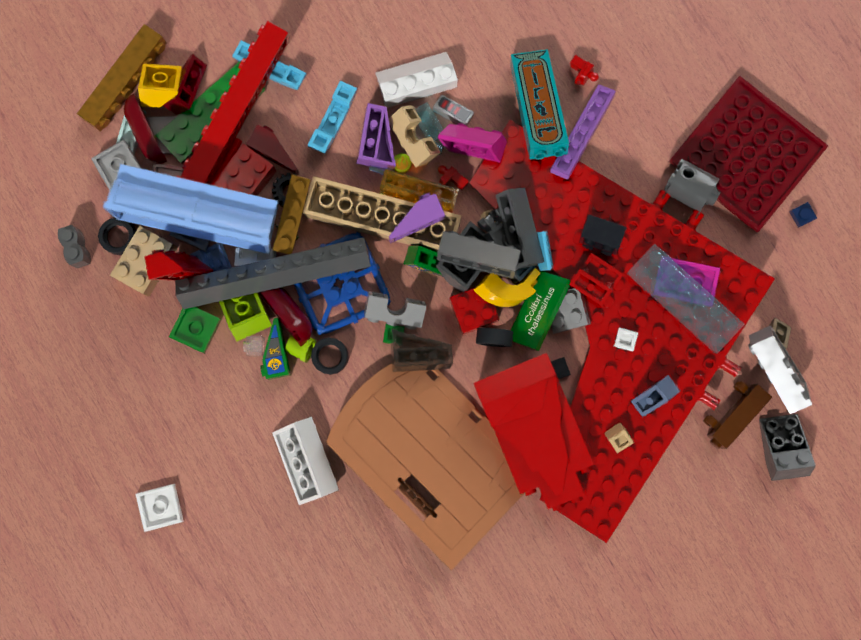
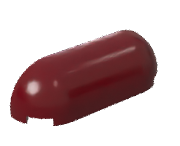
M133 93L124 104V115L141 152L148 160L166 163L168 161L142 106H140L136 94Z
M282 287L259 292L300 347L303 346L311 337L312 324L289 293Z

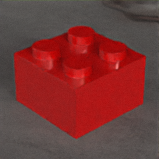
M475 288L449 297L462 335L494 324L500 320L494 305L482 299L474 291Z

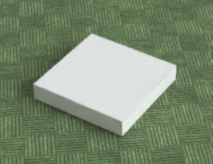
M175 484L136 494L144 532L184 522Z

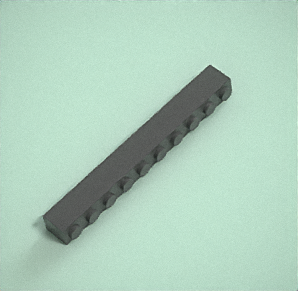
M364 237L176 280L175 296L182 308L188 309L371 267L369 252Z

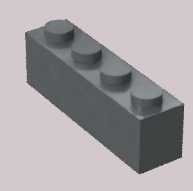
M525 188L507 189L497 194L496 198L508 245L521 250L516 269L532 267L543 263L544 259Z
M443 231L437 260L513 279L521 250L510 245H498L494 241L478 240L474 236H462L454 231Z

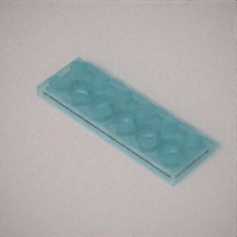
M656 244L627 272L633 280L715 354L745 325Z

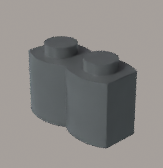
M73 225L58 229V239L64 247L63 254L66 262L77 269L91 263V256L85 247V237L82 231Z

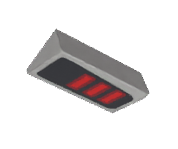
M441 95L433 106L435 113L455 124L461 123L467 126L474 115L473 111L444 95Z

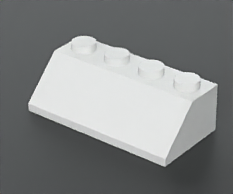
M447 52L375 73L385 107L387 108L457 88L458 82L452 61Z
M312 417L294 422L272 432L299 505L339 490Z

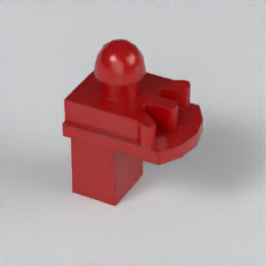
M577 55L570 61V67L579 72L575 79L576 85L581 84L584 86L588 79L593 82L599 79V75L594 72V65L589 61H585Z
M444 165L438 167V172L443 175L439 181L441 190L445 189L451 181L461 190L468 185L469 181L454 167L451 166L449 169Z

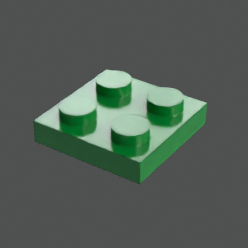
M196 307L182 308L169 338L205 354L221 319Z

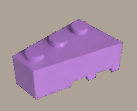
M367 104L356 164L391 171L396 167L387 107Z

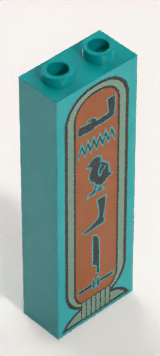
M548 49L511 54L510 68L529 160L543 159L551 156L560 157L568 154L569 140Z

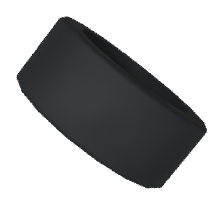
M116 218L108 219L99 229V243L108 252L122 255L137 230L129 222L117 220ZM118 225L125 227L129 232L126 244L122 247L111 246L107 239L109 231Z
M478 328L476 344L493 347H512L514 332L498 328Z
M336 338L321 339L312 349V363L317 370L324 374L332 375L339 373L348 363L349 355L347 348ZM334 345L340 350L341 360L335 367H325L319 361V352L324 346Z

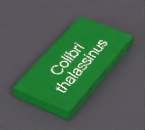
M539 271L541 274L537 277L536 280L538 282L533 287L536 292L524 301L511 328V331L514 332V343L536 351L540 350L571 282L569 279Z

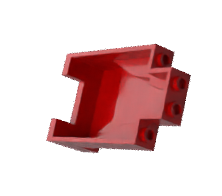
M542 354L473 383L489 423L495 431L519 493H525L528 496L536 493V488L539 487L547 509L552 508L553 511L564 508V503L571 501L574 504L583 500L582 496L585 495V492L576 472L580 471L583 474L591 471V466L594 463L548 354Z

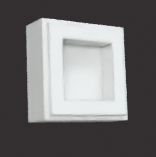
M619 327L614 347L633 352L638 332Z

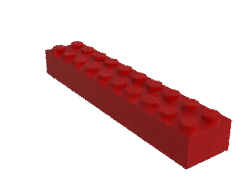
M269 21L265 25H261L257 33L259 35L258 39L250 44L248 57L241 60L238 67L240 69L237 76L234 74L229 83L230 89L222 94L220 107L218 109L215 108L210 117L212 119L211 123L203 128L201 132L203 137L200 142L194 144L191 151L193 155L190 160L186 159L182 166L184 171L181 176H177L178 178L210 184L288 45L289 36L287 31Z

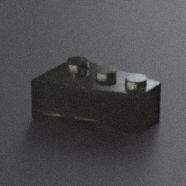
M396 329L391 330L390 344L393 372L450 369L453 365L451 344L417 337L414 334H406Z

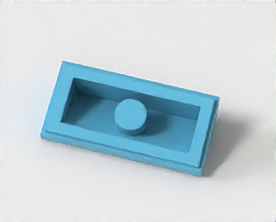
M537 232L544 259L543 263L538 264V268L540 271L552 270L554 267L548 232Z

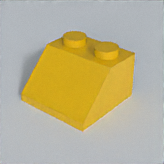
M143 64L138 86L140 106L161 107L176 96L179 90L182 66Z

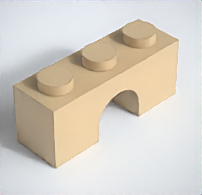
M413 105L399 108L388 118L392 131L398 137L401 146L405 149L415 167L427 165L441 153L432 137L420 140L417 138L415 133L416 126L422 120Z

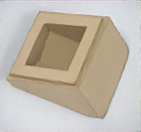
M618 423L604 433L617 453L634 443L621 423Z

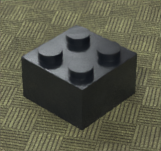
M589 214L579 243H582V247L593 250V248L601 250L600 253L607 256L616 255L627 227Z

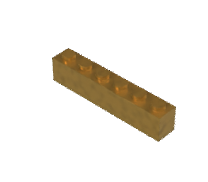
M143 24L77 112V115L100 132L103 128H106L110 123L111 117L120 110L123 101L132 94V89L139 83L143 64H154L156 57L165 50L167 42L164 38Z

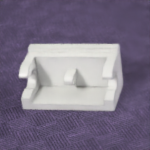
M238 247L235 251L234 266L237 267L276 258V251L272 248L270 254H265Z

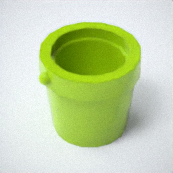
M291 335L286 344L285 351L307 363L311 359L312 349L316 344V340L310 338L300 347Z

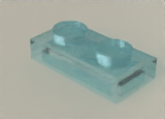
M428 102L415 109L422 120L418 126L425 138L432 137L434 142L439 140V133L444 129Z

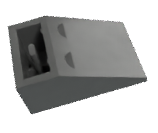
M798 414L759 419L765 461L771 481L810 476L816 465Z

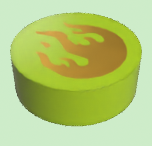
M404 153L397 154L394 157L396 163L395 171L398 173L408 172L411 168L410 157Z

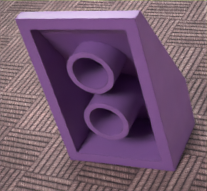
M427 193L419 197L416 204L390 234V243L444 219L445 213L436 194L431 195Z

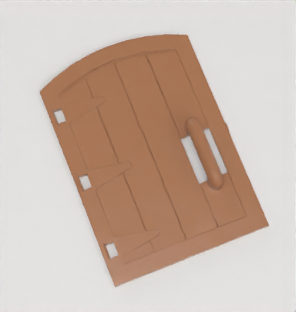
M420 351L389 364L366 381L341 410L326 441V444L451 571L523 495L519 493L489 420ZM431 369L439 378L433 381L426 373ZM471 412L480 419L477 423L468 416ZM411 474L440 503L437 508H432L407 483L406 479ZM396 489L426 518L424 521L394 493Z

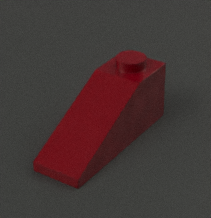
M194 54L190 55L182 67L178 94L163 105L175 115L190 110L207 67Z
M257 124L246 145L259 155L298 176L299 171L273 133L274 131L266 125L261 127Z

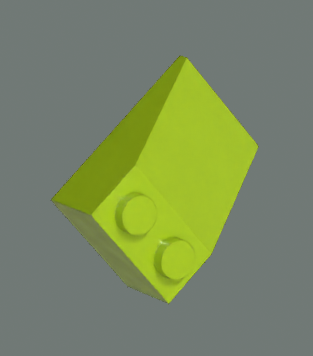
M258 293L219 301L229 329L236 341H240L272 326Z

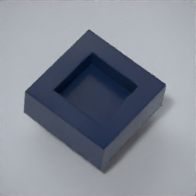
M809 202L789 211L798 228L817 219Z

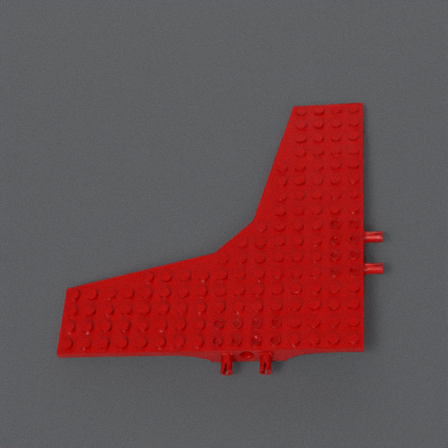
M509 120L501 132L507 140L501 162L484 159L469 184L494 210L499 207L496 198L497 194L507 189L525 188L536 232H548L553 270L560 277L572 281L591 253L624 274L602 306L584 295L591 323L585 326L590 349L570 408L594 465L591 466L592 470L586 473L576 472L585 492V495L582 496L583 500L574 504L571 501L564 503V508L556 510L607 543L696 402L701 401L712 408V410H715L717 407L714 403H720V399L706 392L705 389L717 369L721 368L733 377H736L737 371L741 370V366L727 359L726 355L775 278L698 233L695 229L702 218H704V214L700 213L695 219L699 212L698 210H693L686 224L663 212L664 205L671 197L667 193L662 199L666 192L664 190L659 191L652 204L648 203L578 161L568 180L552 174L551 167L557 157L551 156L543 159L529 160L523 127ZM589 214L627 227L616 255L607 256L600 253L601 250L593 248V250L582 247V243H579ZM663 256L720 268L713 306L707 307L652 295L660 257ZM619 327L638 332L633 352L614 347ZM669 375L680 392L662 406L642 417L631 401ZM618 423H621L634 443L617 453L604 433ZM541 494L540 500L544 502V499Z

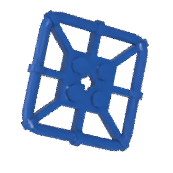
M359 232L348 234L330 243L320 244V247L363 238V236ZM367 242L366 246L369 252L371 267L357 273L350 271L319 278L317 282L320 289L306 294L302 283L294 284L299 295L298 300L303 304L312 327L317 331V334L331 333L353 322L356 324L359 322L358 320L365 318L364 310L355 313L349 300L360 295L367 297L368 291L362 289L358 278L367 274H373L380 292L387 294V305H390V295L379 271V264H376ZM336 279L344 280L345 283L342 284V288L334 287ZM323 294L327 302V308L319 324L309 300ZM345 302L350 316L326 326L332 308Z

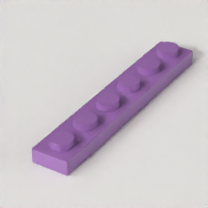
M598 84L568 137V154L557 157L551 167L552 174L567 180L570 178L615 96V90Z

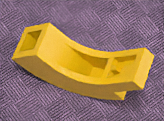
M536 268L533 269L518 285L508 284L496 274L489 273L476 286L474 291L482 299L500 307L515 306L536 292L533 287L537 284L538 281L536 279L541 273Z

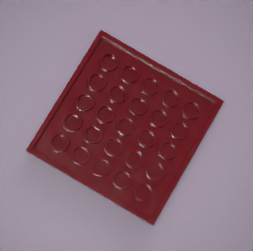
M739 76L668 162L676 168L680 160L684 159L719 178L716 188L720 195L717 201L757 233L823 154L828 145Z

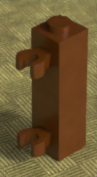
M737 381L733 388L742 394L741 398L719 422L712 415H707L703 420L706 425L712 428L707 436L711 439L710 443L717 449H727L771 400L772 396L759 384H753L748 387L743 381Z

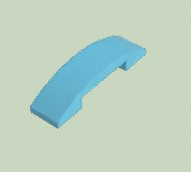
M241 40L232 57L240 62L243 58L246 59L250 53L248 52L250 44ZM278 61L269 79L298 90L307 74L291 65L287 66Z
M342 81L339 82L332 96V101L318 129H315L308 147L324 154L327 152L348 114L357 92L356 87Z

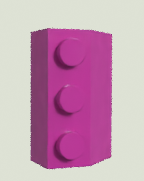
M457 123V125L449 124L438 135V139L448 152L501 162L507 140L499 131L492 130V132H489L481 127L469 128L461 123Z

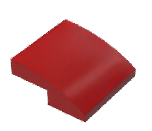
M591 253L569 285L602 306L624 274Z

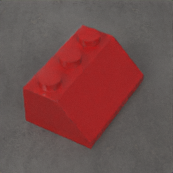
M163 249L152 251L151 255L144 256L148 280L176 281L213 272V269L197 257L188 255L185 252L175 253L173 250L164 252Z

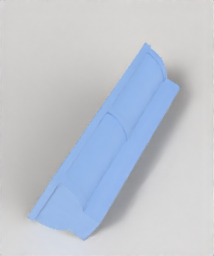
M120 164L117 179L111 187L107 202H104L103 208L117 220L270 254L278 201Z

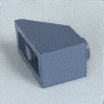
M667 375L631 402L641 416L644 417L671 400L680 390L670 376Z

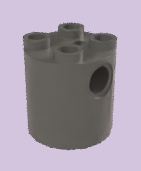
M681 159L676 167V171L670 176L664 191H666L665 194L668 193L672 198L701 212L704 205L713 206L720 195L716 188L719 178Z

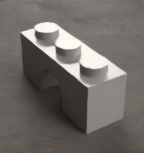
M368 291L364 310V317L368 318V321L375 323L385 321L386 324L391 326L401 324L409 329L422 328L426 311L425 301L406 298L402 309L392 311L387 307V294Z

